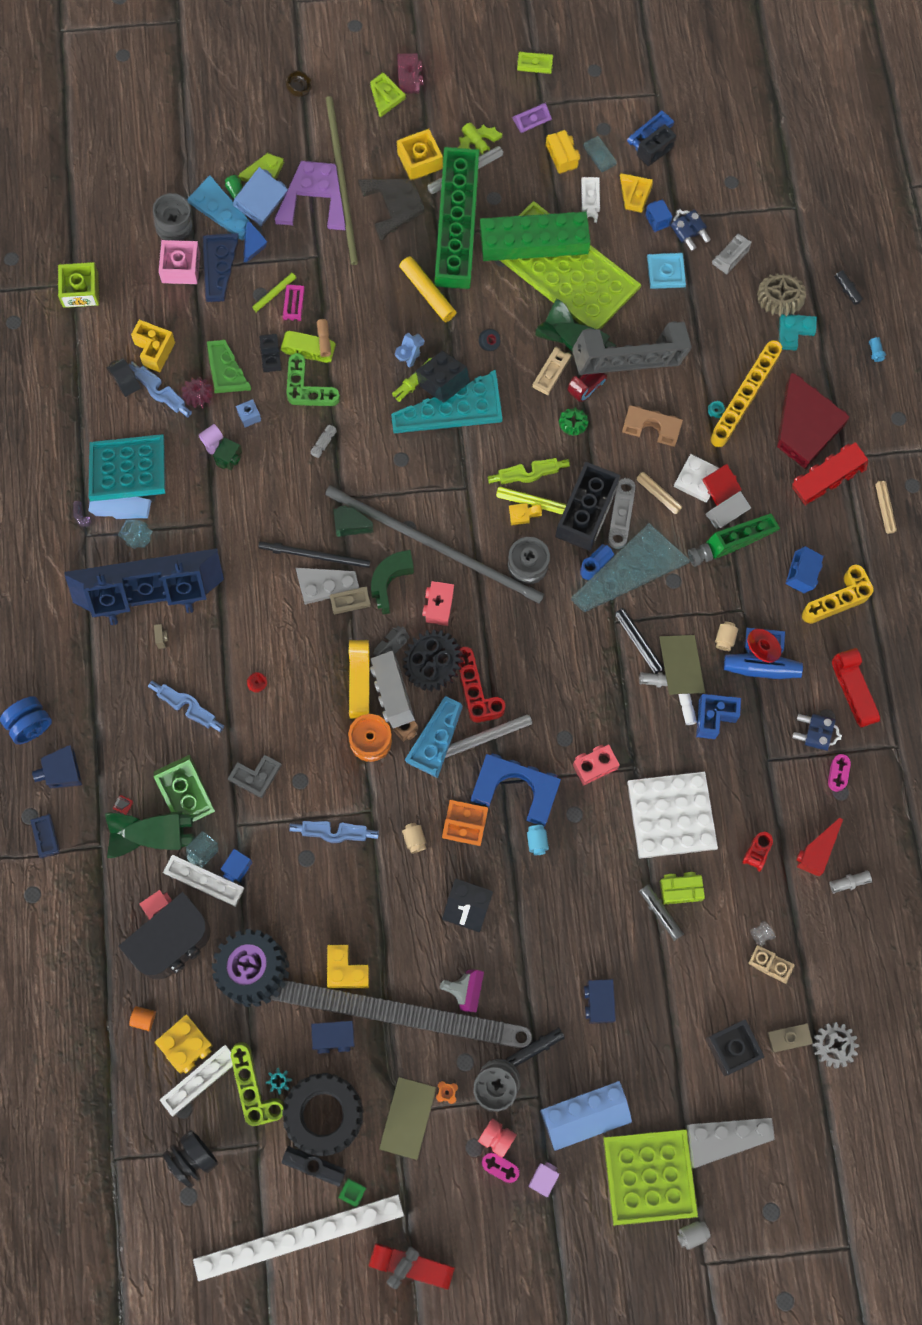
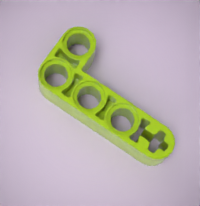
M244 1042L235 1044L230 1055L246 1122L251 1126H258L281 1119L285 1106L284 1102L278 1098L262 1101L250 1047ZM238 1048H241V1051L246 1052L243 1055L244 1063L240 1064V1055L235 1054L237 1053ZM241 1069H248L251 1072V1076L246 1079L242 1078L240 1075ZM252 1089L255 1091L256 1096L253 1099H248L244 1092ZM276 1104L281 1108V1112L273 1114L270 1112L269 1107ZM252 1110L259 1111L260 1118L252 1119L249 1112Z

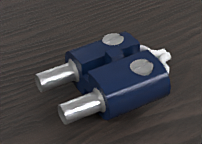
M696 210L691 212L676 211L677 215L670 226L681 243L686 242L690 250L693 251L697 248L691 240L693 236L695 237L700 234L705 243L711 240L705 231L707 226ZM679 213H681V214L687 213L684 217L682 216V217L678 218V217H679Z
M798 714L797 720L809 723L810 726L807 735L794 732L793 739L805 741V746L828 751L829 746L836 744L837 740H841L842 735L839 734V728L834 725L836 719L812 714L811 717ZM833 728H835L838 737L830 743Z

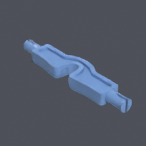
M133 361L131 364L129 363L130 369L135 372L136 379L147 387L152 398L159 402H164L176 413L180 411L186 417L192 414V411L185 407L184 400L171 387L167 386L161 391L157 390L162 384L159 377L151 373L144 366L139 367Z
M153 680L149 683L148 688L157 692L156 695L175 710H180L184 704H189L185 714L189 719L202 724L206 728L211 726L219 732L224 728V725L216 721V717L200 707L198 701L191 695L178 693L165 684L160 686Z
M303 821L302 824L290 823L289 829L290 832H301L302 836L320 837L330 843H340L345 840L365 841L366 838L378 839L379 831L367 830L366 826L340 823L338 832L332 834L331 824L328 821Z

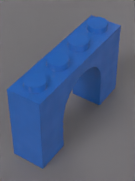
M486 754L471 796V802L489 808L495 790L503 780L520 778L527 782L533 791V802L526 821L545 827L561 779L557 778L558 776L553 773H541L539 769L528 766V768L521 766L519 762L514 760H503L497 754Z

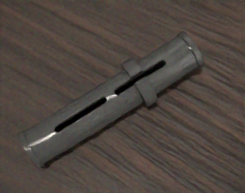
M648 884L641 889L639 893L648 903L649 910H653L673 941L684 935L662 904V899L657 897L650 885Z

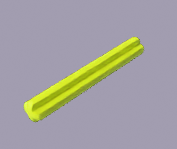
M499 487L496 493L498 498L521 504L527 503L528 506L541 505L543 510L563 514L567 505L504 487Z

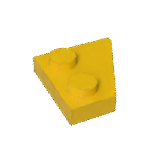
M621 173L620 181L625 209L642 213L651 191L653 180Z

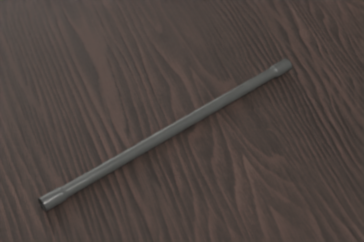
M331 485L326 491V496L342 502L523 594L526 598L538 604L541 603L545 595L362 503Z

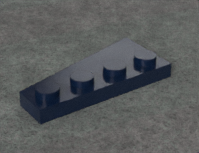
M238 233L203 236L206 302L225 301L239 239Z

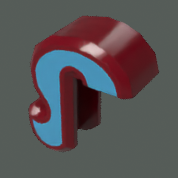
M605 373L584 374L580 378L574 376L568 384V392L577 401L583 402L593 394L596 388H600L605 383L607 375Z

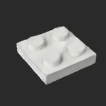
M690 454L674 487L707 503L711 495L708 494L702 479L719 469V467Z

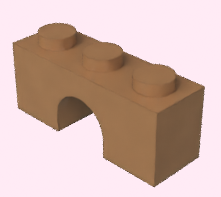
M629 405L622 432L640 437L643 428L654 427L659 433L657 442L675 447L683 420L673 415L667 416L658 411H649L640 406Z

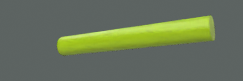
M293 273L289 274L253 305V309L258 312L286 288V285L293 282L296 276Z

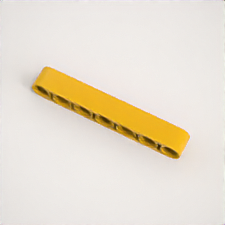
M778 341L767 343L715 426L711 436V443L715 447H723L727 443L776 364L782 351V345ZM725 420H730L732 424L727 423ZM717 434H721L724 438L718 437Z

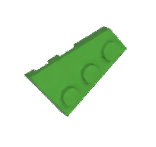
M207 341L214 393L251 390L249 382L246 381L243 371L237 365L235 357L226 341Z

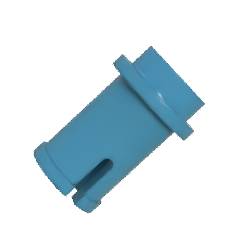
M872 338L869 341L872 351L871 358L875 362L883 361L886 352L882 349L880 338Z

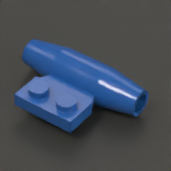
M755 628L746 629V654L725 655L724 670L744 676L770 679L802 677V662L780 657L777 661L768 663L760 660L752 653L747 639L749 633ZM766 630L778 640L782 654L784 651L785 631Z

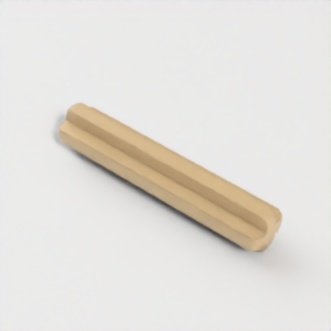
M641 472L638 475L637 481L674 514H677L682 509V505L645 472Z
M878 481L875 486L885 531L887 534L894 533L897 528L886 481Z

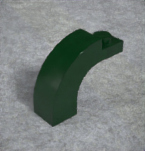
M411 550L397 552L388 556L377 566L371 581L372 598H376L377 607L382 609V615L390 614L387 588L391 581L399 576L414 574Z

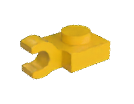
M527 503L509 505L511 525L530 523L531 517H541V505H535L528 508Z

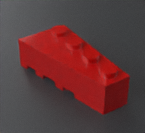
M856 442L852 445L850 443L841 448V452L836 455L831 454L825 459L826 462L821 465H814L810 468L809 473L804 476L801 474L793 480L792 489L804 505L823 496L827 492L826 489L832 490L837 488L843 479L849 481L855 477L854 475L858 471L863 473L867 470L868 458Z

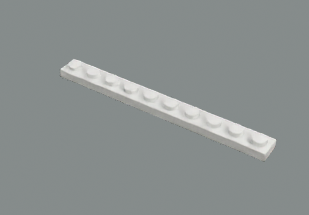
M395 1195L193 1259L198 1281L402 1217L404 1214L399 1196Z

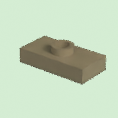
M367 587L330 594L334 615L371 607Z
M808 1024L767 1032L772 1053L813 1044Z

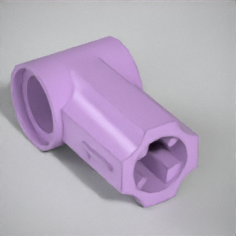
M213 424L198 434L208 453L214 454L221 443V439H223V435L218 427Z

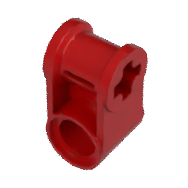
M760 832L754 837L744 855L743 864L747 863L757 868L759 872L762 870L773 844L771 834ZM758 838H765L767 846H761L758 843Z

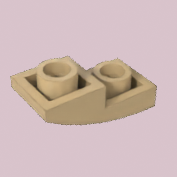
M758 945L749 961L751 966L787 984L795 967V964L776 956L775 953Z

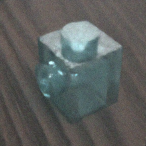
M202 831L186 847L187 859L193 865L197 864L202 868L218 853L217 842Z

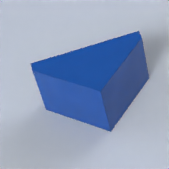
M247 222L245 227L243 262L246 263L267 245L266 239L251 222Z

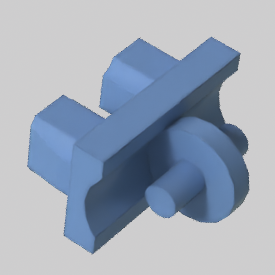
M410 333L405 334L401 346L395 351V356L399 361H406L407 366L410 368L421 353L419 348L424 344V339L419 334L414 336Z

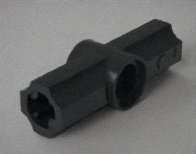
M291 1146L287 1147L281 1162L286 1166L340 1187L347 1170ZM312 1160L318 1161L320 1166L319 1170L315 1173L311 1172L308 1168Z

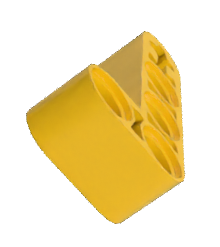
M852 565L844 575V582L847 587L808 603L802 612V619L806 623H815L866 602L873 593V586L865 570L860 565ZM850 573L856 574L858 578H853ZM859 589L864 590L866 595L861 594ZM842 596H846L850 602L844 601ZM825 603L831 604L833 608H828Z
M349 640L350 719H357L362 715L369 714V640Z

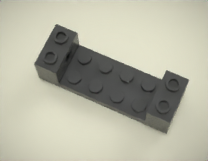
M672 321L666 325L656 344L626 345L618 348L612 346L605 349L600 329L593 330L589 328L581 332L572 351L578 374L584 375L680 366L692 346L685 322Z

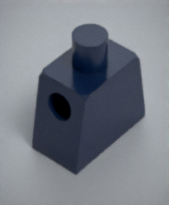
M71 745L42 757V769L32 771L35 782L45 780L50 788L82 785L75 750Z

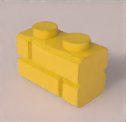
M565 130L557 132V134L548 135L546 138V147L559 174L567 172V170L576 169L580 160L579 151L573 147V138L568 136Z

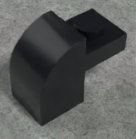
M124 358L114 360L106 367L125 397L141 389Z

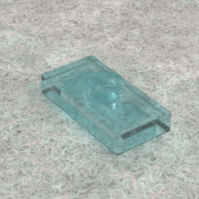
M599 136L584 143L583 147L601 173L616 165L617 161Z

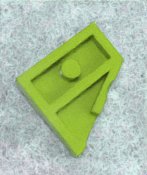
M267 153L241 172L239 178L244 182H248L260 167L262 170H267L276 180L284 164V159Z

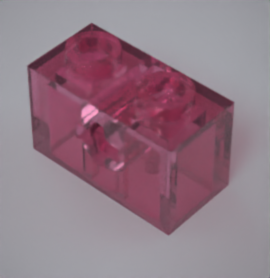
M418 53L397 54L399 89L405 94L420 93V86H423V76L419 75V71H422V61L418 60Z

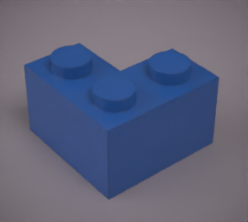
M702 694L698 702L696 737L716 739L719 735L720 721L736 723L740 717L741 698Z

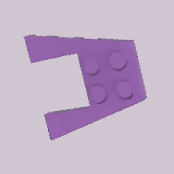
M301 161L276 215L275 224L293 225L297 195L331 198L328 229L345 230L336 164Z

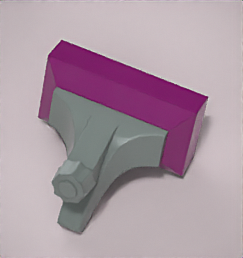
M467 970L466 974H463L455 982L443 980L440 983V989L452 993L457 998L458 1004H460V1011L477 1012L484 971Z

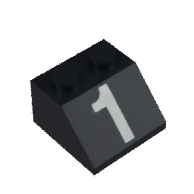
M455 878L442 920L480 933L493 891Z

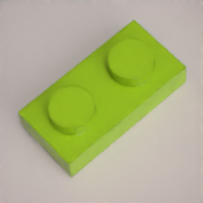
M519 52L517 71L551 74L553 55Z

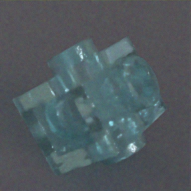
M126 519L118 536L124 539L126 545L131 548H144L150 542V536L153 531L147 528L148 525L143 521Z

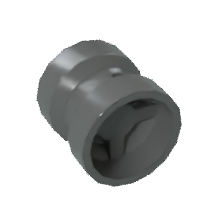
M707 543L701 544L699 548L693 547L688 549V556L694 567L701 565L703 561L709 562L713 560L712 551Z

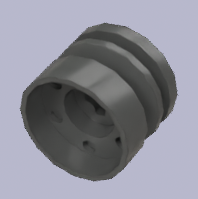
M173 193L164 194L156 199L153 204V218L157 234L161 239L182 241L187 238L192 230L191 209L188 201L184 197Z
M504 1059L488 1061L482 1066L474 1082L473 1092L476 1100L482 1107L490 1111L507 1109L513 1104L520 1088L521 1077L519 1071L511 1062ZM497 1079L501 1080L500 1085H497Z

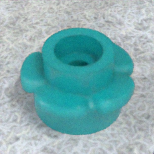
M714 401L708 406V414L716 419L721 418L725 412V406L720 401Z

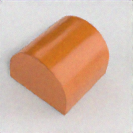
M135 1006L129 1025L151 1031L156 1011Z

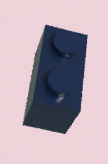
M589 980L587 986H584V998H588V1006H585V1018L589 1019V1024L614 1023L616 1019L613 980Z
M353 1021L311 1024L312 1047L314 1051H318V1054L330 1053V1049H338V1052H350V1048L355 1047Z

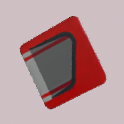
M120 795L113 809L127 814L133 804V800Z

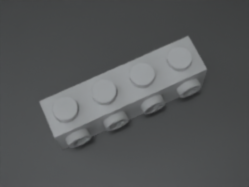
M389 651L371 658L373 666L370 667L373 677L377 679V681H374L377 692L381 693L378 699L381 706L385 708V711L382 713L386 723L390 722L392 727L396 728L415 721L400 666L394 652Z

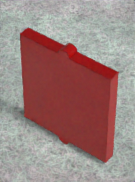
M728 464L702 479L708 494L711 495L717 506L742 490L736 480V475H733Z

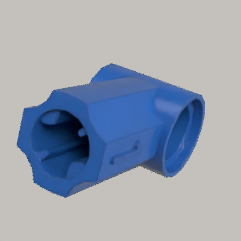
M602 544L590 557L584 559L580 569L582 578L585 580L595 578L596 574L614 557L612 549ZM585 567H592L593 571H588Z

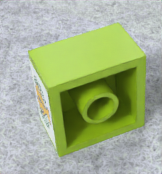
M94 262L58 265V297L63 308L99 305V274Z

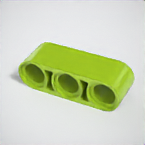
M287 331L285 332L281 351L288 355L299 353L306 359L330 363L336 344L330 340L331 355L322 357L320 355L319 337Z

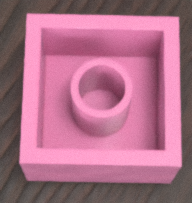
M161 240L159 275L162 283L198 284L200 262L198 242Z

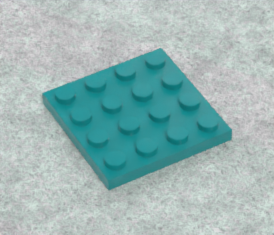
M164 434L90 442L88 493L90 502L166 494Z

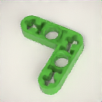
M299 353L291 355L289 357L287 399L289 403L310 406L337 405L340 401V396L336 388L304 386L305 358ZM296 360L300 361V363L298 364L299 370H295ZM293 376H300L301 380L294 383L291 381ZM294 388H297L298 395L296 398H293ZM310 393H317L318 398L315 400L309 399ZM321 393H324V400H321ZM330 394H334L332 400L329 399Z

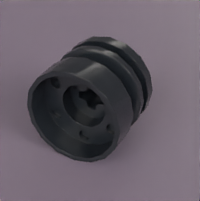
M193 1130L188 1131L180 1138L181 1144L184 1147L182 1150L175 1145L171 1146L175 1156L167 1150L162 1154L171 1173L189 1189L194 1186L190 1176L196 1181L201 1180V1176L197 1171L199 1168L205 1173H209L219 1164L210 1149Z

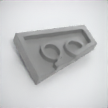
M296 568L305 604L330 599V594L359 588L355 571Z

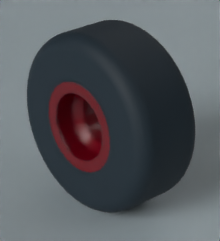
M494 329L482 331L479 335L480 347L486 351L496 350L500 345V335Z

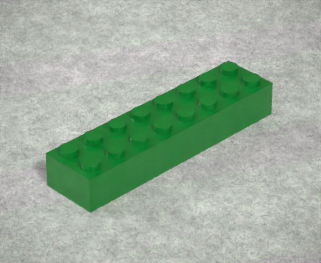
M444 147L435 270L436 287L470 289L479 150Z

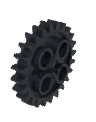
M433 629L432 634L426 630V636L419 633L420 639L413 638L414 644H408L409 648H411L410 651H404L408 655V657L402 659L407 663L403 668L408 670L404 674L409 677L408 680L414 683V686L420 687L424 691L428 689L432 692L433 688L440 691V685L447 688L446 682L453 683L452 677H458L456 670H462L458 666V664L464 662L459 658L463 655L459 651L461 646L454 637L452 638L449 633L446 634L443 630L438 633L437 630ZM437 644V647L432 651L433 645ZM423 657L422 662L418 664V660ZM448 657V661L443 664V660ZM434 670V674L429 677V673Z

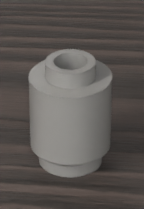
M696 1221L679 1229L680 1234L677 1235L680 1245L688 1250L707 1242V1239L711 1237L704 1221L700 1223Z

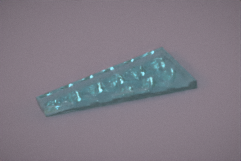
M648 523L571 597V601L585 613L688 564L690 560Z

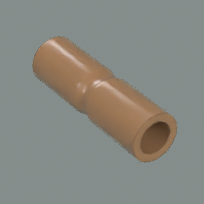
M320 319L317 321L320 355L328 357L331 355L328 321Z

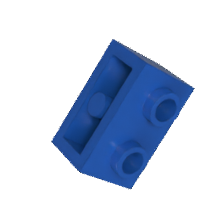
M806 546L795 551L785 584L802 593L815 589L818 584V574L823 567L822 560L824 556Z

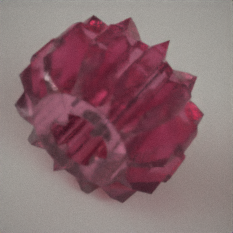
M200 376L197 380L191 377V382L185 381V386L182 387V397L188 405L193 404L195 409L199 404L201 407H204V402L209 404V398H213V393L211 392L213 390L212 385L208 383L207 379L202 380Z

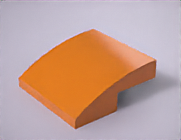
M450 800L442 838L481 846L488 807Z

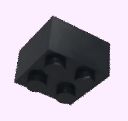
M444 351L438 353L416 370L419 387L443 403L470 383L467 366Z
M746 1019L705 1038L724 1077L765 1058Z

